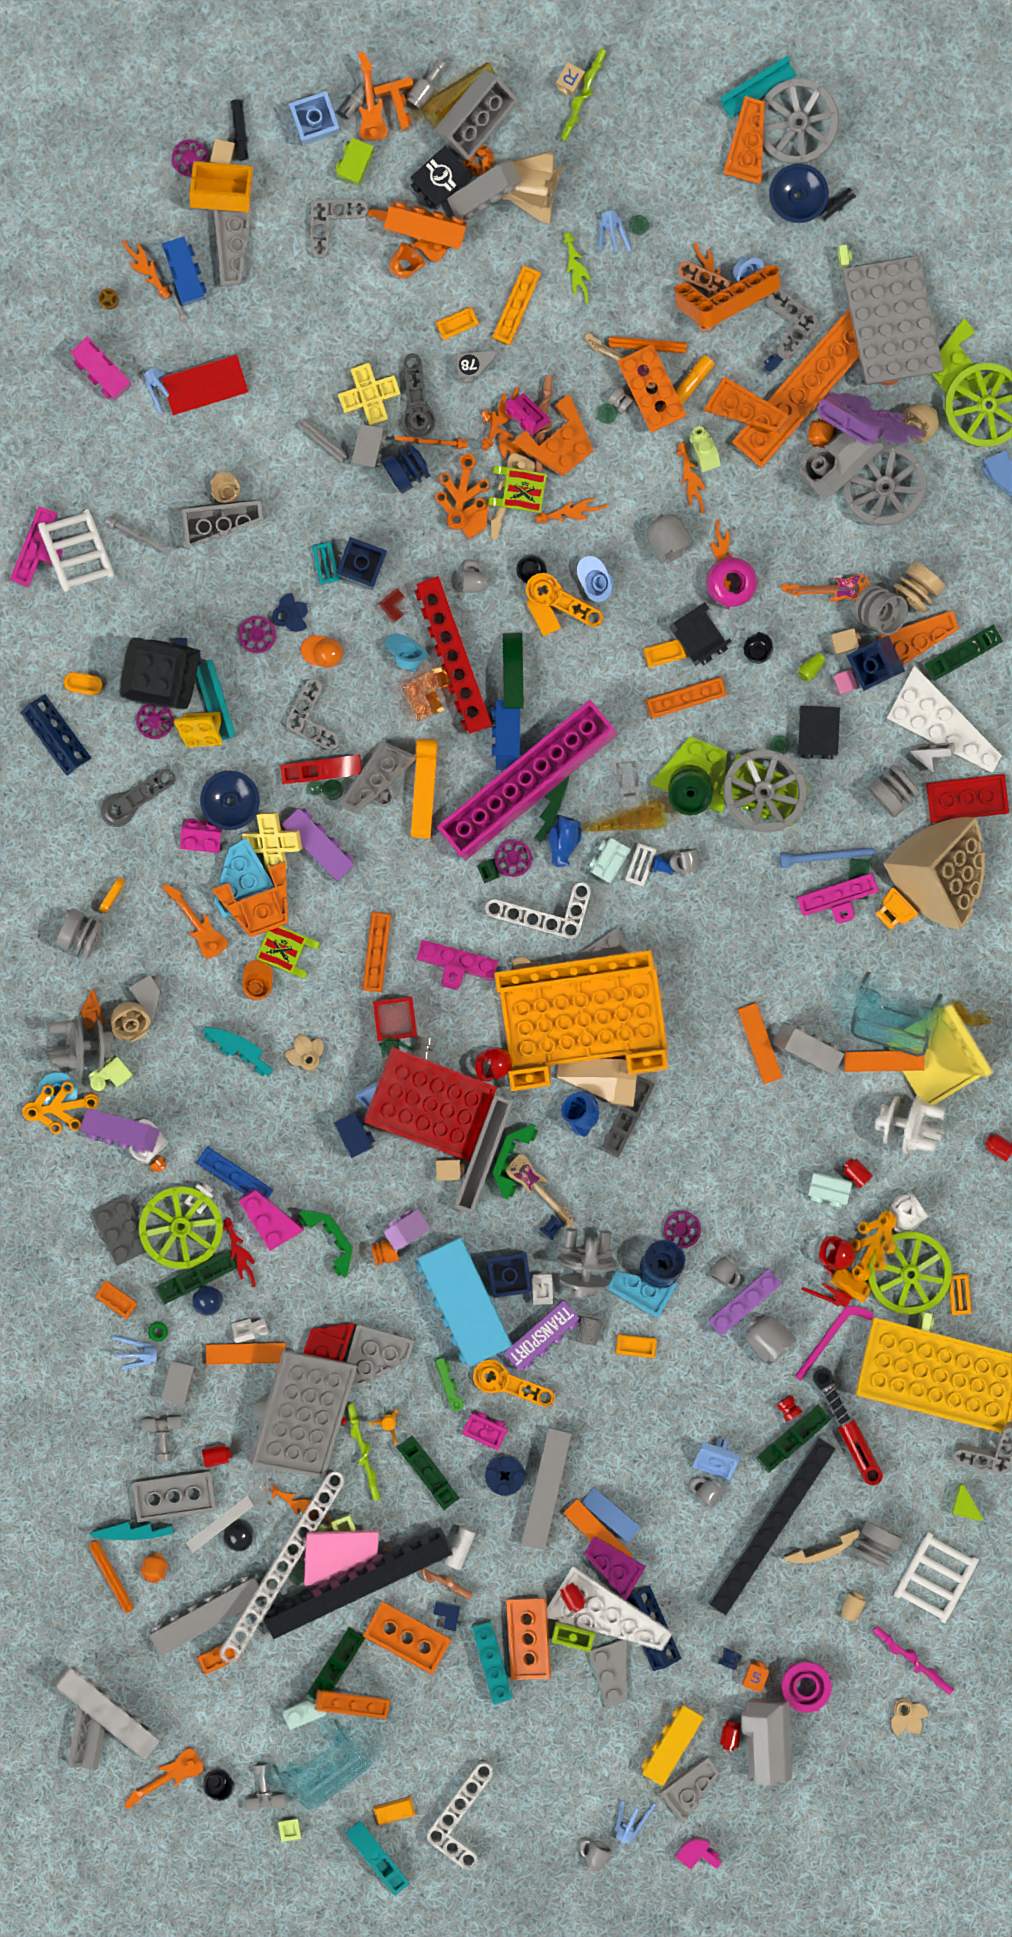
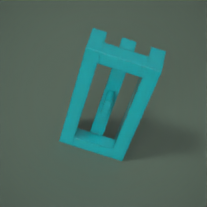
M331 542L312 546L320 585L340 581L336 577L337 566ZM326 547L329 549L335 578L330 576L324 549ZM317 549H321L327 576L326 580H323Z

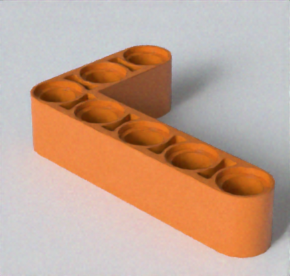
M766 266L710 298L704 296L692 285L680 283L674 288L676 304L681 311L699 325L709 328L778 291L781 288L780 273L777 266Z

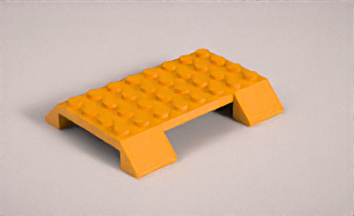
M652 950L494 973L497 992H500L508 1053L512 1058L511 1071H508L511 1091L551 1086V1065L626 1055L629 1075L668 1069V1043L658 973Z

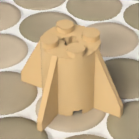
M551 152L513 160L512 163L521 183L515 186V191L506 195L503 194L502 199L511 201L542 223L550 224L552 203L555 198L552 197V194L557 189V182L564 168L554 166V153Z

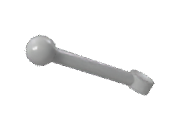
M169 284L168 288L172 292L180 312L181 322L186 323L188 316L184 314L175 292L176 287L174 284Z

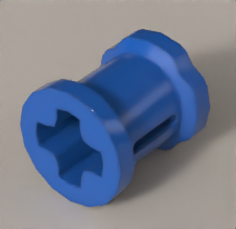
M655 855L653 873L660 871L673 875L674 870L670 866V859L659 858V855Z

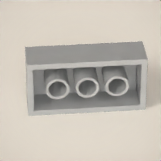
M484 69L434 131L455 154L469 161L517 103L518 98L497 75Z

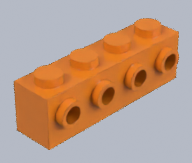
M395 200L390 202L383 229L460 249L467 222H464L463 218L452 216V218L445 217V214L442 212H427L423 207L414 206L412 208L406 206V203Z

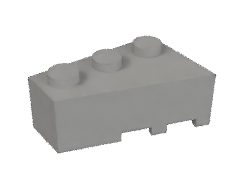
M785 1023L781 1024L771 1044L784 1049L788 1053L829 1074H835L844 1056L843 1053L838 1051L840 1047L830 1042L826 1045L822 1042L823 1038L814 1033L812 1036L806 1034L807 1030L799 1025H796L794 1028Z

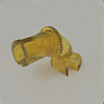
M961 1001L953 1006L965 1025L987 1026L993 1021V1018L989 1021L983 1019L988 1011H984L980 1016L974 1017V1014H970Z

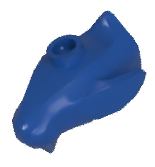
M558 815L557 824L551 828L549 834L552 863L556 867L570 865L568 858L579 844L582 836V829L579 827L581 822L563 815Z

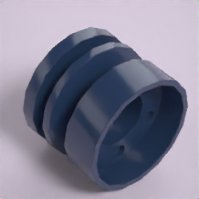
M410 442L405 444L408 453H405L401 447L398 448L400 458L397 459L391 452L380 459L401 494L413 488L410 480L412 477L418 483L422 482L419 476L420 472L426 479L431 477L424 458Z
M659 1240L648 1247L640 1261L641 1277L651 1287L658 1289L670 1287L677 1281L684 1270L685 1254L681 1247L673 1241ZM664 1265V1268H658V1266Z

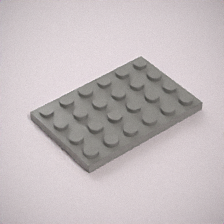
M915 256L842 269L841 273L865 386L943 372L920 257Z
M282 1350L249 1463L258 1467L325 1478L357 1365Z

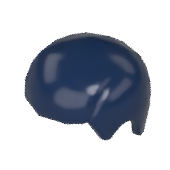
M201 1286L192 1297V1307L197 1313L204 1316H212L217 1313L223 1303V1294L212 1286Z

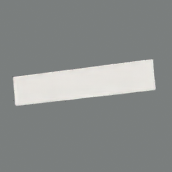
M246 1496L186 1542L191 1552L194 1553L251 1509L254 1505L249 1497Z

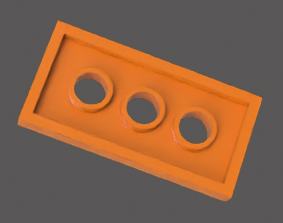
M653 344L617 361L651 433L687 417ZM642 365L649 368V373L646 376H640L637 372L638 368ZM654 383L657 385L658 390L655 394H649L646 391L648 384ZM658 401H663L666 404V409L663 412L655 410V404Z
M507 1599L511 1680L552 1678L547 1599ZM525 1613L531 1615V1624H526L523 1621ZM526 1633L533 1636L532 1644L525 1642L524 1636ZM527 1653L534 1656L535 1661L533 1664L527 1663L525 1659Z
M384 1601L380 1603L363 1634V1637L432 1675L452 1640ZM393 1623L396 1630L393 1633H387L384 1630L385 1624ZM403 1633H411L413 1640L410 1643L403 1642L401 1638ZM422 1642L430 1644L431 1649L427 1653L419 1650V1645Z

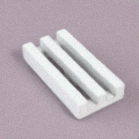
M638 843L625 881L644 887L657 849ZM640 848H642L644 851L634 879H632L630 876ZM650 851L651 855L646 866L643 878L640 882L638 881V877L641 872L647 852Z

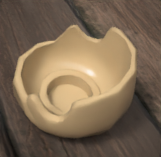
M223 471L217 473L210 481L212 487L211 494L221 504L234 502L240 495V483L230 472Z

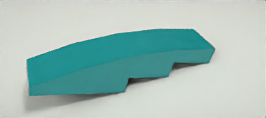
M128 1520L91 1531L90 1534L91 1537L108 1540H142L171 1535L175 1531L173 1524L153 1530L151 1522L132 1528L131 1522Z

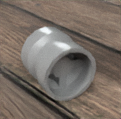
M619 386L607 402L612 406L615 405L618 411L624 414L635 399L631 395H626Z
M386 787L375 798V801L379 806H389L394 800V794L389 787Z
M418 1036V1048L415 1049L414 1055L433 1060V1048L436 1046L437 1040Z

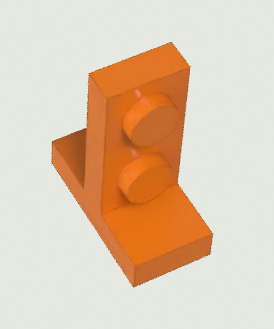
M412 77L373 87L376 99L388 95L392 96L402 132L410 130L409 125L412 124L409 112L405 113L403 107L407 105L404 93L400 94L399 92L413 88Z

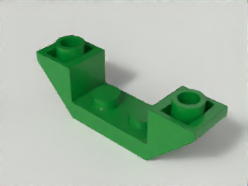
M534 1124L506 1135L493 1169L494 1178L503 1198L508 1200L509 1196L513 1197L517 1186L513 1185L514 1180L503 1177L500 1174L501 1172H506L509 1164L506 1158L508 1153H513L516 1143L513 1142L514 1139L527 1144L530 1143V1140L535 1141L538 1130L535 1129L536 1125Z
M301 1210L299 1212L301 1216L298 1218L304 1227L309 1226L311 1229L324 1220L325 1224H323L325 1230L329 1235L333 1233L337 1239L334 1241L340 1251L343 1249L345 1251L343 1255L333 1261L335 1265L332 1268L338 1276L342 1275L344 1278L348 1276L353 1246L330 1214Z

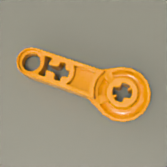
M538 573L527 582L526 595L534 604L554 606L592 627H597L603 622L601 610L563 590L552 575ZM546 585V590L548 591L541 594L538 593L539 589L537 588ZM579 603L580 608L586 611L584 618L582 617L584 615L583 612L579 610L574 612L573 605L577 606ZM596 612L600 615L597 622L589 620L588 617L591 613Z
M496 1360L482 1361L474 1370V1383L483 1392H506L544 1407L552 1405L555 1400L554 1393L550 1389L511 1375ZM490 1371H493L495 1379H491L490 1382L486 1381L485 1373L489 1374ZM530 1385V1389L535 1392L536 1388H539L536 1400L532 1399L534 1395L531 1393L525 1396L522 1388ZM543 1392L551 1394V1400L548 1403H543L540 1400V1395Z

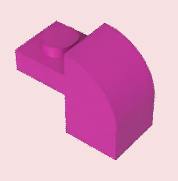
M693 1837L686 1840L675 1853V1857L690 1869L695 1866L701 1857L716 1869L722 1863L721 1859H719L721 1855L712 1848L708 1850L711 1843L703 1837Z

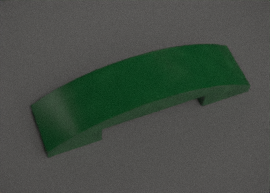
M993 624L924 665L933 681H936L999 645L1003 640Z
M502 633L504 709H524L522 633Z
M413 1435L396 1447L430 1490L443 1510L460 1499Z

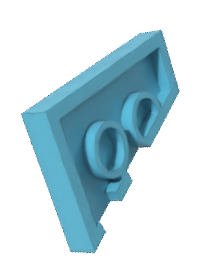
M616 1271L610 1280V1287L606 1290L658 1319L677 1283L668 1288L658 1289L645 1283L640 1276Z

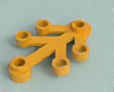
M66 1080L62 1083V1088L49 1105L42 1106L46 1098L51 1097L54 1093L53 1085L45 1084L35 1102H28L24 1105L22 1114L28 1121L38 1120L48 1126L53 1134L60 1133L62 1125L59 1121H53L44 1115L46 1113L54 1114L68 1123L71 1130L77 1131L81 1128V1120L77 1117H72L64 1110L81 1107L95 1109L99 1105V1096L94 1092H88L83 1099L62 1102L65 1096L74 1089L73 1082ZM69 1084L71 1089L67 1090L64 1086ZM50 1088L52 1091L50 1093H46L44 1089ZM92 1099L95 1103L90 1105L87 1101ZM29 1110H35L36 1114H29ZM76 1121L79 1125L74 1127L71 1123ZM53 1125H58V1126H59V1129H58V1130H54V1129L52 1128V1126H53Z
M883 1211L878 1220L869 1223L863 1221L859 1223L858 1231L860 1233L869 1234L873 1229L878 1228L875 1235L861 1240L852 1239L850 1241L855 1251H860L863 1247L869 1246L861 1263L852 1270L855 1279L861 1281L868 1280L871 1273L868 1265L874 1253H876V1259L873 1262V1268L877 1271L885 1270L886 1261L884 1260V1253L892 1254L895 1251L892 1229L897 1224V1218L891 1211ZM885 1235V1242L882 1244V1238Z

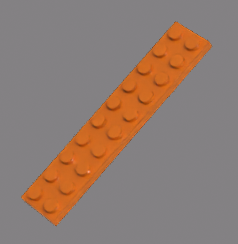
M849 309L767 401L791 416L782 431L777 433L747 424L731 442L758 467L762 468L859 358Z

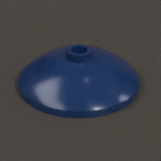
M797 163L782 168L774 176L770 185L769 198L774 211L781 218L792 223H806L817 218L825 209L829 198V188L826 179L820 171L810 165ZM795 193H800L802 198L796 199Z
M222 771L213 775L205 783L201 791L200 805L204 816L211 824L224 830H237L245 827L255 818L260 806V795L257 786L247 775L238 771ZM230 797L234 798L235 800L234 804L229 805L227 803V800Z

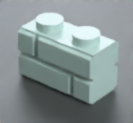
M609 838L608 841L604 839L599 848L602 851L598 858L594 856L589 867L592 868L590 873L611 884L631 849Z
M812 1172L807 1195L811 1196L812 1201L822 1203L824 1199L831 1201L830 1205L841 1208L842 1204L847 1205L852 1182Z
M309 1699L295 1703L293 1706H288L282 1710L289 1730L325 1716L327 1712L315 1710V1703Z

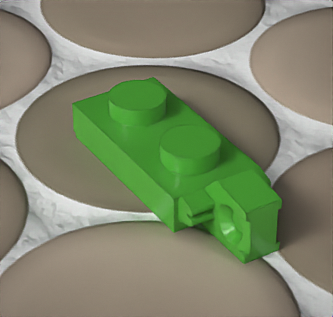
M443 1357L436 1358L434 1361L451 1411L463 1409L462 1398L455 1394V1390H457L455 1380L450 1379L448 1373L451 1371L448 1360L444 1361Z

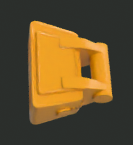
M894 887L890 888L889 892L885 894L881 903L884 906L875 913L890 931L897 923L904 924L918 916V912ZM886 910L895 917L893 921L884 913Z

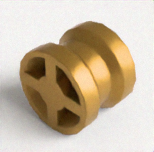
M105 288L99 293L98 300L104 309L112 310L118 306L119 297L114 289Z

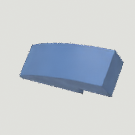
M595 1487L581 1502L627 1542L641 1528L636 1521Z

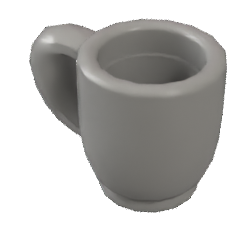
M472 559L465 561L463 565L464 571H462L461 576L462 592L476 593L486 590L487 576L481 572L480 565ZM469 567L476 568L477 571H467V569Z
M697 850L676 852V855L670 858L671 868L681 872L682 876L697 874L699 868Z
M726 1256L719 1259L709 1272V1275L715 1281L728 1286L730 1289H737L741 1285V1276L736 1271V1262ZM734 1274H735V1280H734V1282H733V1283H729L730 1280L732 1279V1277H733Z
M695 1477L688 1484L690 1491L695 1493V1496L710 1508H713L717 1503L724 1488L712 1478L707 1481L701 1477ZM700 1482H704L701 1488L697 1491L695 1489L696 1485Z
M583 1838L579 1842V1850L586 1858V1866L594 1871L602 1869L609 1860L612 1849L602 1842H593L588 1838ZM587 1844H590L591 1847H590L588 1853H586V1851H585L586 1845H587Z

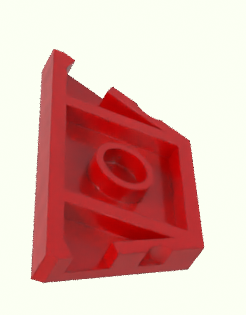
M348 1323L311 1329L303 1354L343 1361L355 1324Z

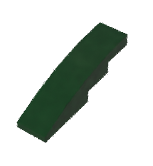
M570 775L545 795V798L550 801L540 815V819L545 821V823L534 837L541 844L552 828L562 807Z
M229 1250L154 1287L162 1304L165 1305L237 1269L234 1260L230 1258Z
M818 1404L756 1457L757 1461L767 1473H770L783 1460L787 1459L822 1429L831 1418Z
M350 1627L347 1629L306 1693L305 1697L316 1703L318 1690L332 1691L364 1642L365 1637Z

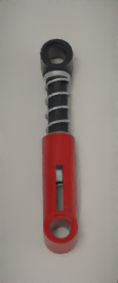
M826 1367L816 1368L812 1374V1379L818 1389L825 1394L824 1397L827 1398L828 1405L831 1406L832 1413L835 1414L836 1421L839 1422L837 1428L863 1480L868 1485H878L883 1479V1473L856 1420L849 1417L848 1410L845 1409L844 1402L841 1401L840 1394L835 1389L836 1386L832 1372ZM820 1372L828 1374V1379L825 1382L818 1381L817 1376ZM861 1448L869 1465H865L857 1449ZM870 1470H876V1479L869 1480L867 1473Z

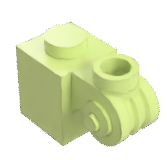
M696 426L693 431H690V442L694 443L696 459L703 473L721 466L712 437L708 438L710 436L709 432L701 426Z
M112 1057L104 1062L105 1067L101 1071L96 1069L88 1077L91 1080L92 1089L102 1091L107 1085L105 1080H111L119 1088L134 1074L120 1057Z
M351 1513L333 1519L328 1526L320 1525L315 1532L357 1531Z

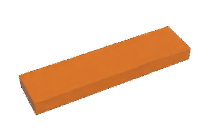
M718 677L645 701L650 717L654 719L725 697L727 693L722 677Z
M371 913L363 991L382 993L392 914Z
M757 1003L737 1009L763 1084L783 1078Z
M924 1050L844 1052L845 1072L925 1071Z
M286 1342L206 1344V1365L279 1363L282 1350H286Z
M578 1499L563 1512L590 1541L595 1535L628 1556H633Z
M318 1690L314 1709L322 1712L387 1719L391 1700L382 1697Z

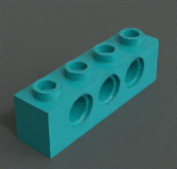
M491 1619L473 1624L472 1631L493 1705L512 1700L511 1689Z

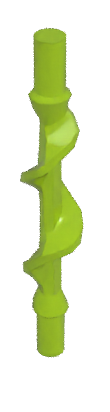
M600 48L595 61L592 63V68L585 72L584 88L580 96L573 98V112L570 119L565 122V127L560 136L562 141L567 142L574 125L580 121L578 113L585 98L594 93L590 86L597 71L602 67L601 64L607 53L604 49Z
M354 1403L346 1405L350 1416L349 1421L352 1424L350 1433L352 1438L358 1441L362 1455L357 1462L358 1465L365 1467L368 1487L370 1488L373 1501H377L381 1497L377 1487L376 1471L370 1467L367 1457L370 1444L362 1439L359 1429V1417Z

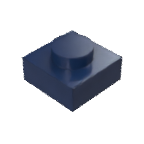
M778 354L775 357L771 355L764 361L765 366L763 370L769 375L784 359Z

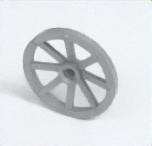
M792 79L775 86L764 97L763 146L774 157L784 162L802 164L819 158L831 147L839 129V112L834 98L824 87L810 80ZM796 87H807L815 90L803 112H801ZM790 89L794 113L774 101V98L781 92ZM821 95L827 102L830 112L808 117ZM769 106H772L788 117V121L765 125ZM831 118V126L827 137H824L810 126V123ZM802 119L803 123L798 126V120ZM790 127V131L775 148L770 142L766 131ZM804 131L809 132L822 142L821 146L809 154H806ZM798 132L800 156L783 154L782 150Z
M883 445L884 448L876 454H889L885 476L880 474L871 459L867 465L876 477V482L853 476L843 485L844 497L851 511L859 519L872 525L888 526L908 519L920 507L926 494L927 479L922 464L913 453L896 445ZM896 455L902 456L912 463L892 479ZM917 470L919 487L896 486ZM851 483L876 490L853 500ZM894 493L917 495L913 502L904 509ZM880 496L874 516L865 513L858 507ZM886 498L892 501L899 512L898 514L881 517Z
M756 750L738 758L728 770L723 784L725 804L731 815L741 825L757 832H775L786 828L800 815L806 801V783L800 769L788 757L771 750ZM754 759H771L763 782H761L752 761ZM779 762L792 775L772 785L770 781L776 764ZM744 763L747 764L756 786L734 777L738 768ZM793 781L797 783L798 799L774 793L779 788ZM731 785H737L753 794L734 802ZM760 791H764L766 796L761 795ZM756 800L757 805L753 820H750L739 811L738 807ZM772 800L796 805L790 816L783 819ZM764 803L777 823H758Z

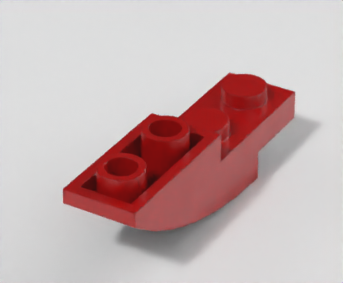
M360 754L280 765L282 785L360 775L362 772Z

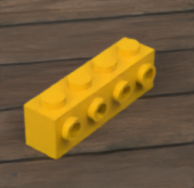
M684 1703L680 1707L676 1706L671 1715L674 1717L670 1724H665L661 1732L664 1735L660 1741H655L651 1748L653 1751L650 1758L646 1757L641 1765V1768H643L642 1774L661 1786L665 1784L704 1719L701 1713Z

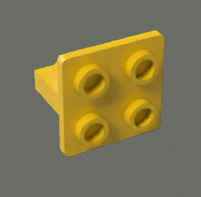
M221 712L183 714L182 718H175L174 724L186 747L221 746L223 744L219 734L223 718Z

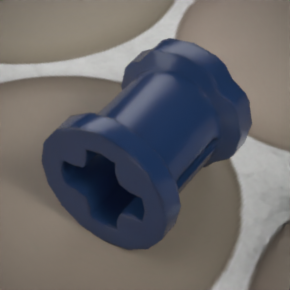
M552 1214L550 1216L551 1219L545 1226L539 1228L551 1240L554 1239V1235L561 1227H565Z

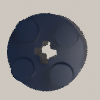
M501 1454L493 1457L487 1464L485 1480L491 1491L501 1496H509L516 1493L522 1487L525 1480V1470L518 1458L509 1454ZM502 1470H503L504 1472H507V1471L510 1472V1473L508 1474V1476H509L508 1479H506V1478L501 1479V1478H500V1477H501V1471H502Z

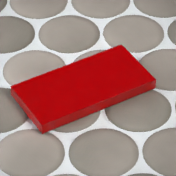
M237 354L161 377L163 385L169 393L167 398L173 415L249 393Z
M1005 774L926 783L930 823L963 817L977 818L1010 814Z

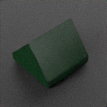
M494 859L477 865L484 884L501 877Z

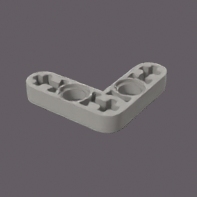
M318 200L311 205V252L314 257L322 259L329 253V219L365 218L368 213V206L364 201ZM347 204H351V209L361 205L362 208H365V211H362L360 215L357 214V211H351L352 215H348ZM318 205H322V208L325 209V211H322V219L326 218V221H314V218L318 219V213L314 211V209L318 208ZM343 205L345 207L344 214H335V206ZM319 224L325 226L324 234L317 235L314 232L315 226ZM314 238H326V241L322 240V247L326 248L322 251V254H318L314 250V248H318V240L314 241Z
M779 289L767 296L766 302L772 309L794 324L777 348V353L781 358L790 359L815 328L817 317L802 304ZM778 296V300L774 301L773 297ZM788 306L794 307V308L796 309L797 313H796V314H791V313H789L788 310H787V307H788ZM809 319L811 322L806 328L802 327L805 321ZM795 331L799 332L802 335V339H795L792 333ZM790 342L793 345L787 352L784 351V348H786Z
M310 679L305 683L286 720V726L293 733L324 749L334 750L339 745L338 736L308 720L322 692L320 681ZM314 683H317L316 687L319 690L317 692L314 691L311 695V697H315L314 701H312L310 698L306 696H303L304 692L307 695L309 694V684L313 685ZM307 700L310 703V708L307 711H301L298 706L300 701ZM295 710L300 714L306 715L304 719L300 716L298 720L300 723L299 727L291 728L290 720H295L297 714H293ZM310 727H316L319 733L317 737L311 738L307 735V730ZM322 731H325L324 736L327 738L333 736L336 744H331L328 747L325 740L321 739V743L317 742V740L321 737Z
M1012 1422L1004 1425L995 1452L960 1444L954 1449V1460L958 1464L998 1474L1007 1473L1012 1464V1449L1010 1451H1003L1001 1447L1004 1445L1012 1447V1438H1009V1433L1012 1431ZM984 1456L987 1458V1461L979 1462L977 1457ZM1003 1457L1004 1463L1002 1464V1466H1000L998 1464L1001 1463V1459Z

